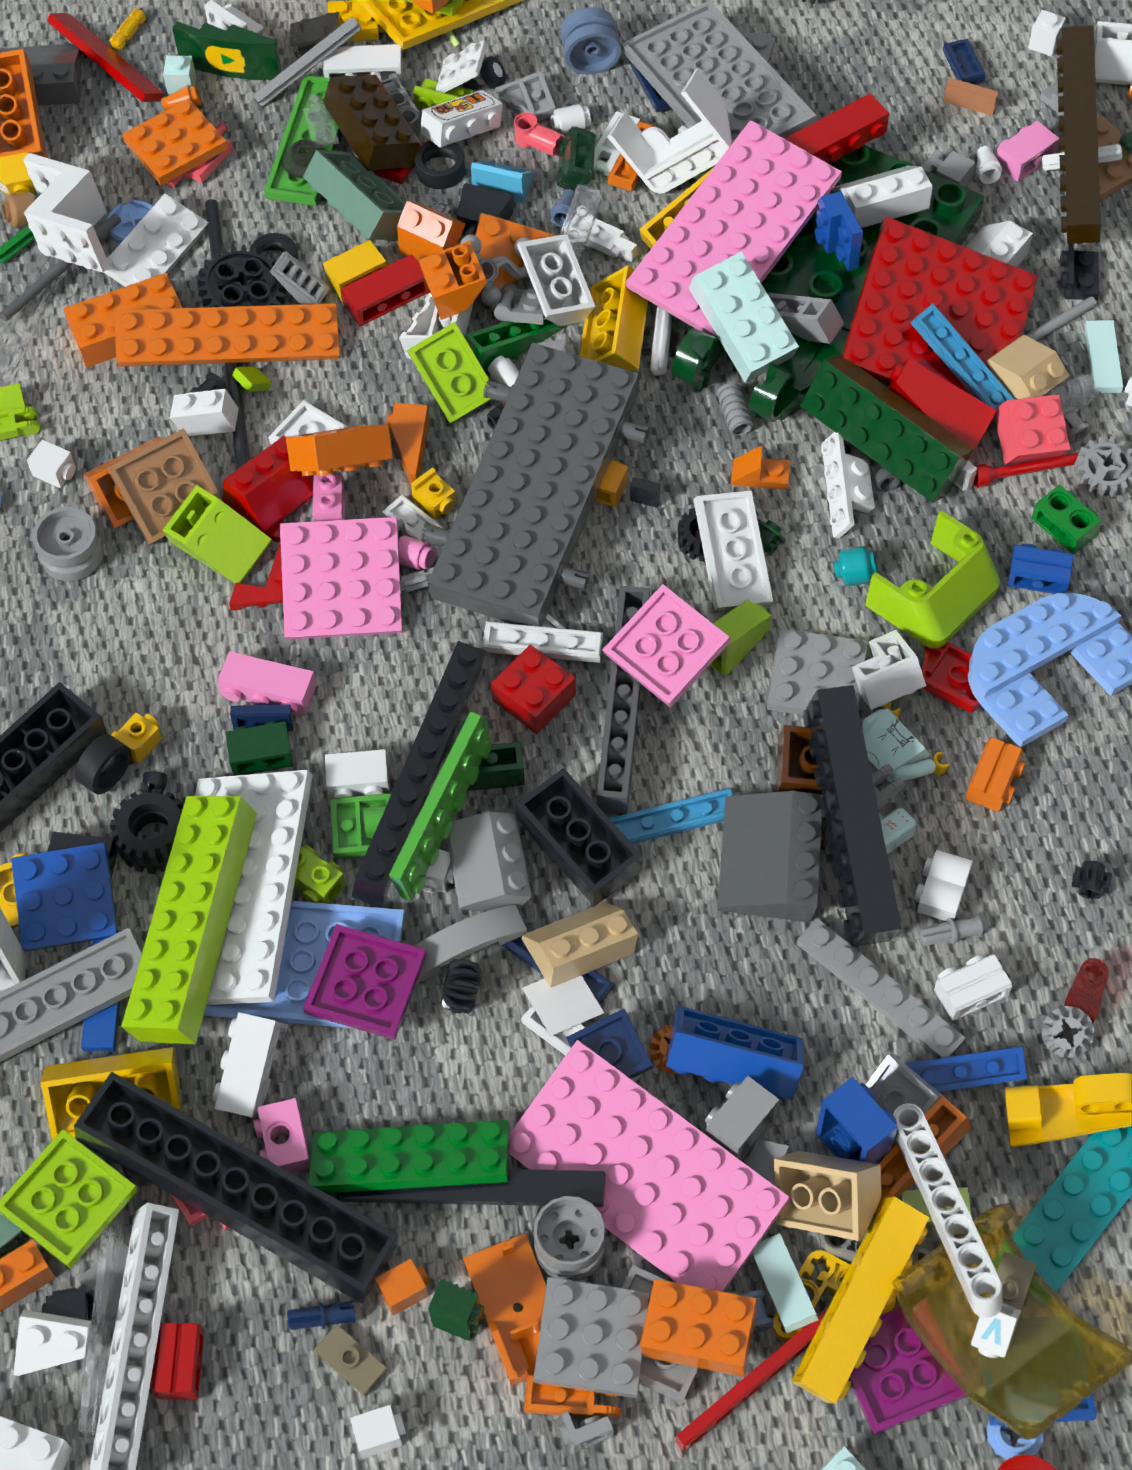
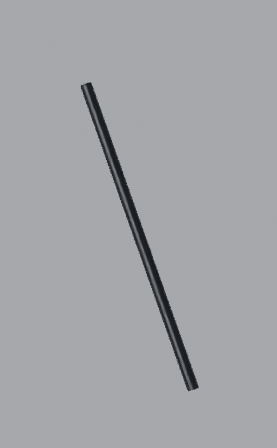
M210 199L205 202L211 254L215 253L220 256L221 248L224 247L219 207L216 200ZM224 363L227 391L239 408L235 431H233L237 469H239L250 460L241 384L232 376L235 368L238 367V363Z

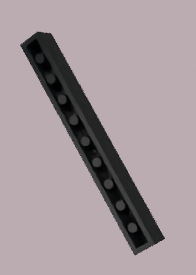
M460 641L457 642L355 877L352 898L380 908L382 907L392 883L389 874L431 791L458 727L457 721L461 720L480 675L486 653L485 650Z

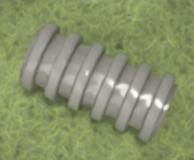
M737 383L725 384L717 390L716 394L722 406V412L729 427V432L734 436L744 435L754 425L750 413H748V407L741 392V387Z

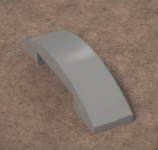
M516 904L495 908L466 918L440 930L415 945V947L426 949L427 952L417 983L441 973V967L449 964L453 959L465 957L495 942H498L501 946L528 933Z

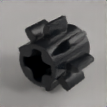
M1085 861L1081 867H1075L1072 887L1079 888L1078 894L1083 898L1099 899L1102 897V893H1109L1112 873L1105 872L1106 867L1101 862Z

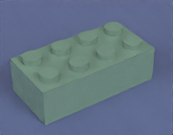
M316 150L303 175V178L311 184V189L327 199L329 206L337 209L344 215L343 219L349 224L354 225L360 231V235L370 241H398L397 225L406 202L371 170L366 171L361 161L353 153Z

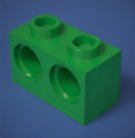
M1060 484L1035 503L1031 518L1071 554L1078 552L1098 535L1102 522L1094 510L1088 509L1077 499L1074 493L1067 491Z

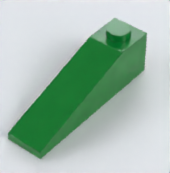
M546 318L543 325L506 321L465 334L464 338L484 372L488 373L490 364L497 357L503 356L513 360L529 350L532 342L541 343L565 326H558Z

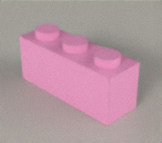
M230 651L217 680L221 695L230 701L238 702L243 700L251 702L253 705H291L293 715L296 713L306 715L317 686L314 671Z

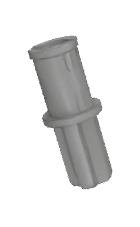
M978 915L955 921L949 918L946 919L945 923L922 927L919 932V939L924 946L947 941L953 944L957 942V939L982 935L983 924Z

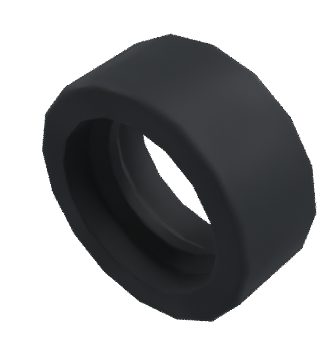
M427 141L421 145L415 158L416 174L419 181L432 189H447L461 182L465 175V156L462 148L456 142L441 148L432 141ZM436 157H447L456 162L451 168L443 171H434L425 166L426 162Z
M110 734L101 735L85 749L76 765V781L97 795L111 790L128 768L131 758L130 748Z

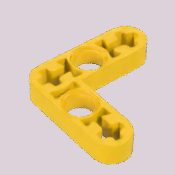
M816 1250L810 1253L798 1273L804 1287L813 1293L814 1299L811 1303L814 1310L825 1290L834 1295L836 1294L840 1281L850 1264L823 1250ZM820 1260L826 1262L825 1268L828 1272L821 1271L815 1284L810 1280L815 1268L811 1263L818 1264ZM896 1296L888 1307H884L881 1315L894 1310ZM778 1312L774 1315L772 1330L774 1335L781 1341L787 1342L805 1327L803 1326L789 1333L783 1332Z

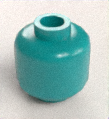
M866 546L841 550L839 552V560L834 561L836 578H842L846 586L869 583L872 575L875 572L878 573L874 551L870 552Z

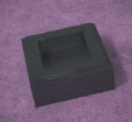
M633 478L630 484V501L658 508L661 484Z

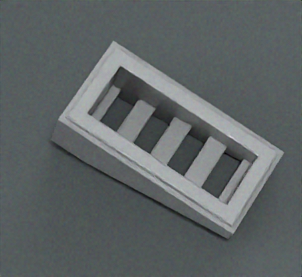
M286 251L281 254L270 270V273L301 305L320 304L330 289L323 280ZM288 265V266L290 267V269H289L288 272L285 274V273H283V270H284V269L286 268V266ZM296 273L298 276L295 279V281H293L292 278ZM303 282L306 284L304 288L301 287Z

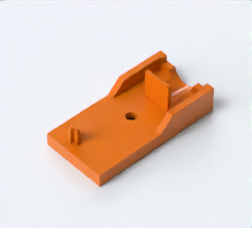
M525 1233L463 1257L474 1290L477 1291L479 1296V1302L481 1305H484L483 1314L486 1315V1322L511 1386L526 1381L528 1375L534 1376L546 1291L545 1281ZM516 1304L523 1306L521 1312L514 1311L513 1308Z

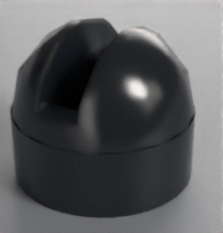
M156 771L144 772L142 780L143 789H149L150 793L155 788L164 791L167 785V774Z

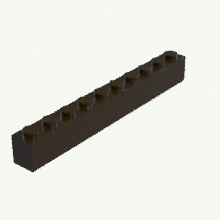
M1094 25L1062 28V39H1057V55H1062V58H1057V74H1063V77H1058V93H1063V96H1058V113L1064 112V115L1058 116L1059 132H1064V135H1059V152H1065V155H1059L1060 172H1065V175H1060V192H1066V196H1060L1061 212H1066V216H1061V233H1067V244L1100 242L1101 234Z

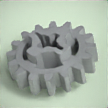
M1100 436L1096 444L1089 440L1086 447H1081L1079 456H1077L1075 466H1077L1075 475L1083 476L1080 481L1081 486L1090 485L1088 492L1092 493L1097 489L1099 490V497H1103L1105 491L1109 492L1111 497H1115L1117 489L1123 494L1128 486H1132V448L1125 450L1123 448L1125 441L1123 440L1119 444H1115L1114 437H1110L1109 441L1105 442L1103 437Z

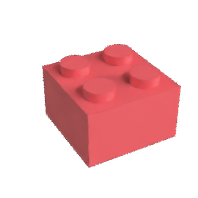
M1059 394L1007 400L995 409L997 410L995 420L1004 465L1057 457L1070 450Z

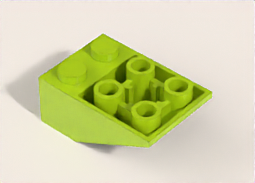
M198 485L194 487L162 530L171 544L234 584L242 583L273 541L219 498Z

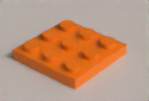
M189 98L122 134L126 145L161 186L229 149L227 141Z

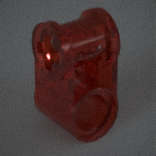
M1090 958L1082 963L1064 1003V1006H1073L1084 1011L1090 1017L1093 1024L1099 1012L1103 999L1102 995L1109 977L1108 966L1102 960ZM1090 974L1094 975V980L1089 979Z

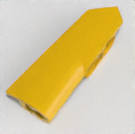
M1129 1073L1086 1075L1074 1079L1073 1084L1005 1087L1011 1147L1132 1126V1074Z

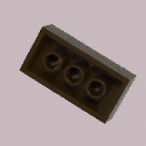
M377 75L330 77L323 104L366 171L413 167L421 141Z

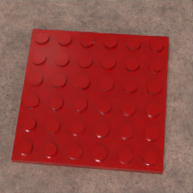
M885 217L880 227L842 353L843 358L853 362L875 379L889 384L893 381L890 378V374L897 363L902 364L910 358L969 393L910 322L931 304H934L989 368L986 360L1022 336L1038 275Z

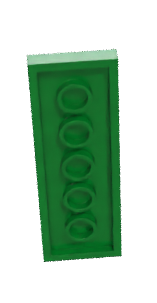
M508 1120L313 1132L308 1183L325 1193L508 1182L509 1122Z

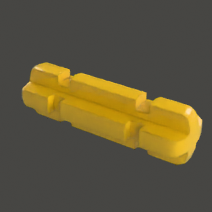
M136 8L130 13V17L126 18L116 31L117 33H114L110 38L112 48L122 50L126 45L125 41L128 42L139 26L145 21L144 11Z

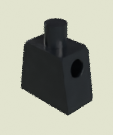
M465 183L456 216L457 220L466 223L462 232V238L469 234L475 235L481 213L509 220L514 212L513 195Z

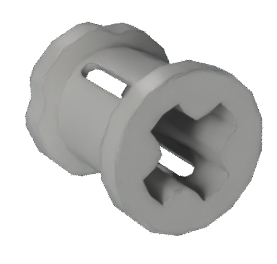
M1075 406L1063 409L1068 440L1071 444L1084 439L1091 430L1090 425L1084 423L1078 416V410Z

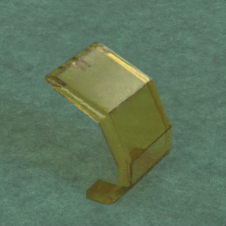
M1009 1203L996 1205L973 1220L996 1272L1003 1252L1026 1259L1014 1242L1008 1225V1221L1016 1216ZM957 1234L953 1237L963 1238L965 1235ZM943 1243L892 1281L905 1318L932 1356L972 1403L1026 1440L1037 1438L1055 1424L1054 1421L1056 1419H1061L1078 1406L1083 1398H1088L1106 1384L1110 1377H1115L1132 1363V1353L1127 1345L1076 1316L1036 1270L1005 1358L1000 1356L998 1358L987 1357L979 1353L977 1347L971 1345L980 1316L972 1310ZM969 1263L966 1266L973 1268L979 1266V1264ZM987 1292L980 1294L981 1297L985 1298L989 1295Z

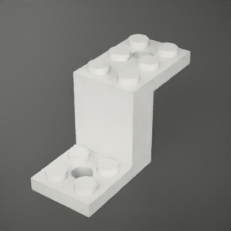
M29 153L23 161L28 170V175L35 186L38 198L24 211V214L29 223L28 226L37 241L38 249L46 256L104 273L110 265L94 226L107 211L90 170Z

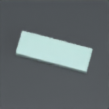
M1114 320L1086 321L1084 328L1093 393H1122L1123 382Z
M779 1233L760 1241L752 1255L786 1333L818 1321L817 1314L781 1234Z

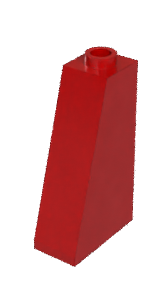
M910 358L902 364L897 363L890 374V378L893 381L889 389L973 449H976L997 410Z

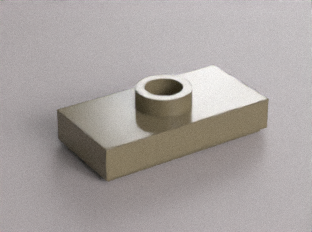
M1003 1252L997 1269L1002 1285L1003 1304L1022 1310L1037 1263Z
M337 1324L314 1349L316 1355L364 1397L388 1371L386 1366Z

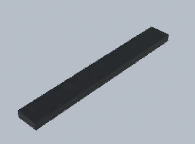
M508 1169V1182L340 1192V1200L342 1202L545 1206L551 1200L563 1196H573L592 1203L594 1207H604L606 1174L605 1171Z

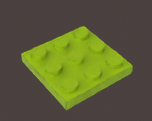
M62 1129L0 1199V1213L71 1269L135 1195L138 1188Z

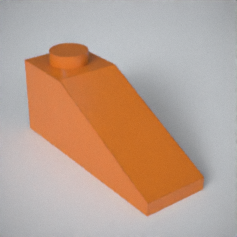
M394 403L392 414L388 413L386 424L389 426L393 444L411 486V483L421 475L429 427L428 405Z

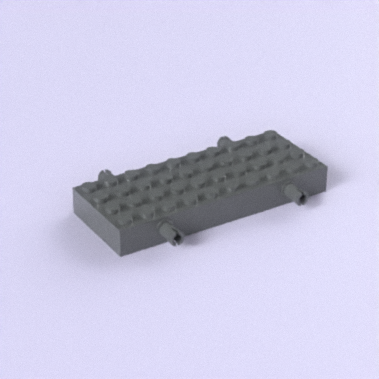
M532 342L514 385L510 387L493 382L492 380L487 381L483 396L506 404L453 526L447 530L425 523L424 528L426 530L422 529L421 541L443 546L428 581L432 599L511 624L543 627L561 583L581 589L582 591L586 590L587 586L585 584L588 585L590 573L567 567L619 440L622 437L645 445L650 432V427L628 421L640 392L639 373Z

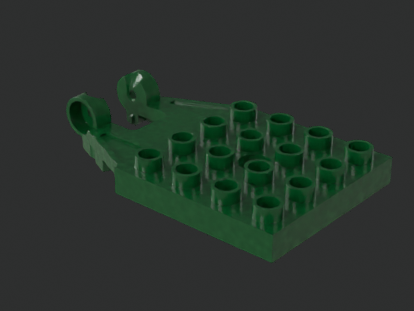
M865 144L857 150L846 153L838 160L828 163L842 171L841 178L835 186L905 166H914L910 162L901 161ZM925 171L933 186L929 209L894 218V220L962 245L981 217L984 195L965 188L957 182L946 180ZM816 210L761 283L766 293L831 299L845 324L830 344L807 341L792 334L799 346L793 358L780 365L770 363L765 382L762 385H755L749 411L754 413L755 417L759 419L763 417L772 422L777 419L782 421L802 409L800 404L823 361L843 353L882 222L861 228L863 236L859 267L848 271L844 262H840L837 258L836 251L827 254L823 245L818 244L815 237V228H817ZM688 324L687 334L682 340L673 361L672 376L692 384L696 390L702 391L704 387L707 388L709 385L711 368L723 352H727L718 338Z

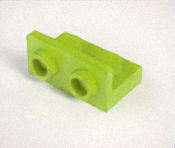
M425 78L421 87L415 86L413 90L414 104L422 110L473 93V90L458 86L445 93L435 91L438 81Z

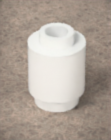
M577 104L555 109L554 115H551L550 118L552 129L562 135L583 131L585 127L591 125V117L586 105L581 106Z

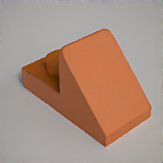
M759 446L733 459L731 485L788 489L790 460L762 458L763 446Z

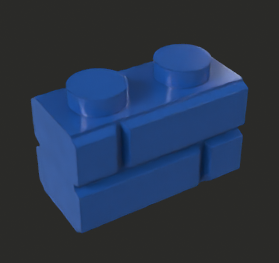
M1029 543L1015 544L1007 586L1051 594L1066 593L1070 582L1074 554L1066 553L1059 548L1045 550Z

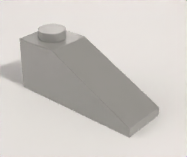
M767 293L789 331L807 341L830 344L845 324L831 299Z

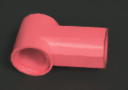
M528 112L518 114L514 119L515 141L519 146L524 148L534 147L551 156H558L562 151L565 135L537 123L536 116Z

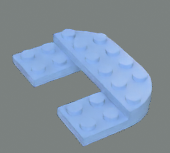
M1056 593L1043 597L1002 619L981 634L969 660L968 682L972 693L981 706L1021 748L1065 723L1069 716L1030 672L1069 651L1103 689L1112 696L1132 684V636L1119 624L1121 615L1107 602L1082 594Z

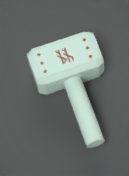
M897 808L885 817L879 812L886 851L889 854L914 836L916 822L903 808Z

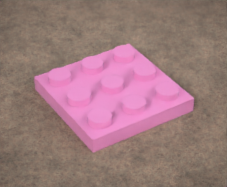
M662 584L602 650L606 656L671 708L726 648L731 639Z

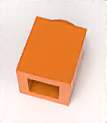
M411 1258L375 1278L377 1287L393 1316L429 1296L426 1286L431 1282L422 1265L416 1268Z

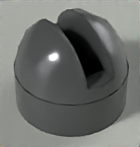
M881 468L875 475L877 487L882 492L894 490L900 483L899 478L887 469Z

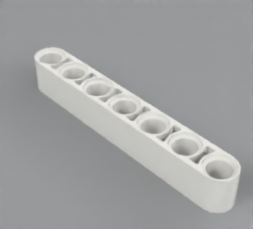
M902 1104L897 1107L893 1114L898 1126L896 1132L898 1145L972 1310L980 1317H994L1002 1310L1003 1305L1002 1285L923 1111L915 1104ZM918 1151H926V1153H922V1154H919V1153H916V1152H918ZM931 1178L939 1179L938 1181H929ZM943 1206H951V1207H953V1208L947 1209V1210L941 1209V1207H943ZM957 1234L965 1235L963 1238H955L953 1236ZM969 1263L979 1264V1266L973 1268L966 1265ZM985 1292L993 1294L991 1297L986 1298L980 1296L981 1293Z

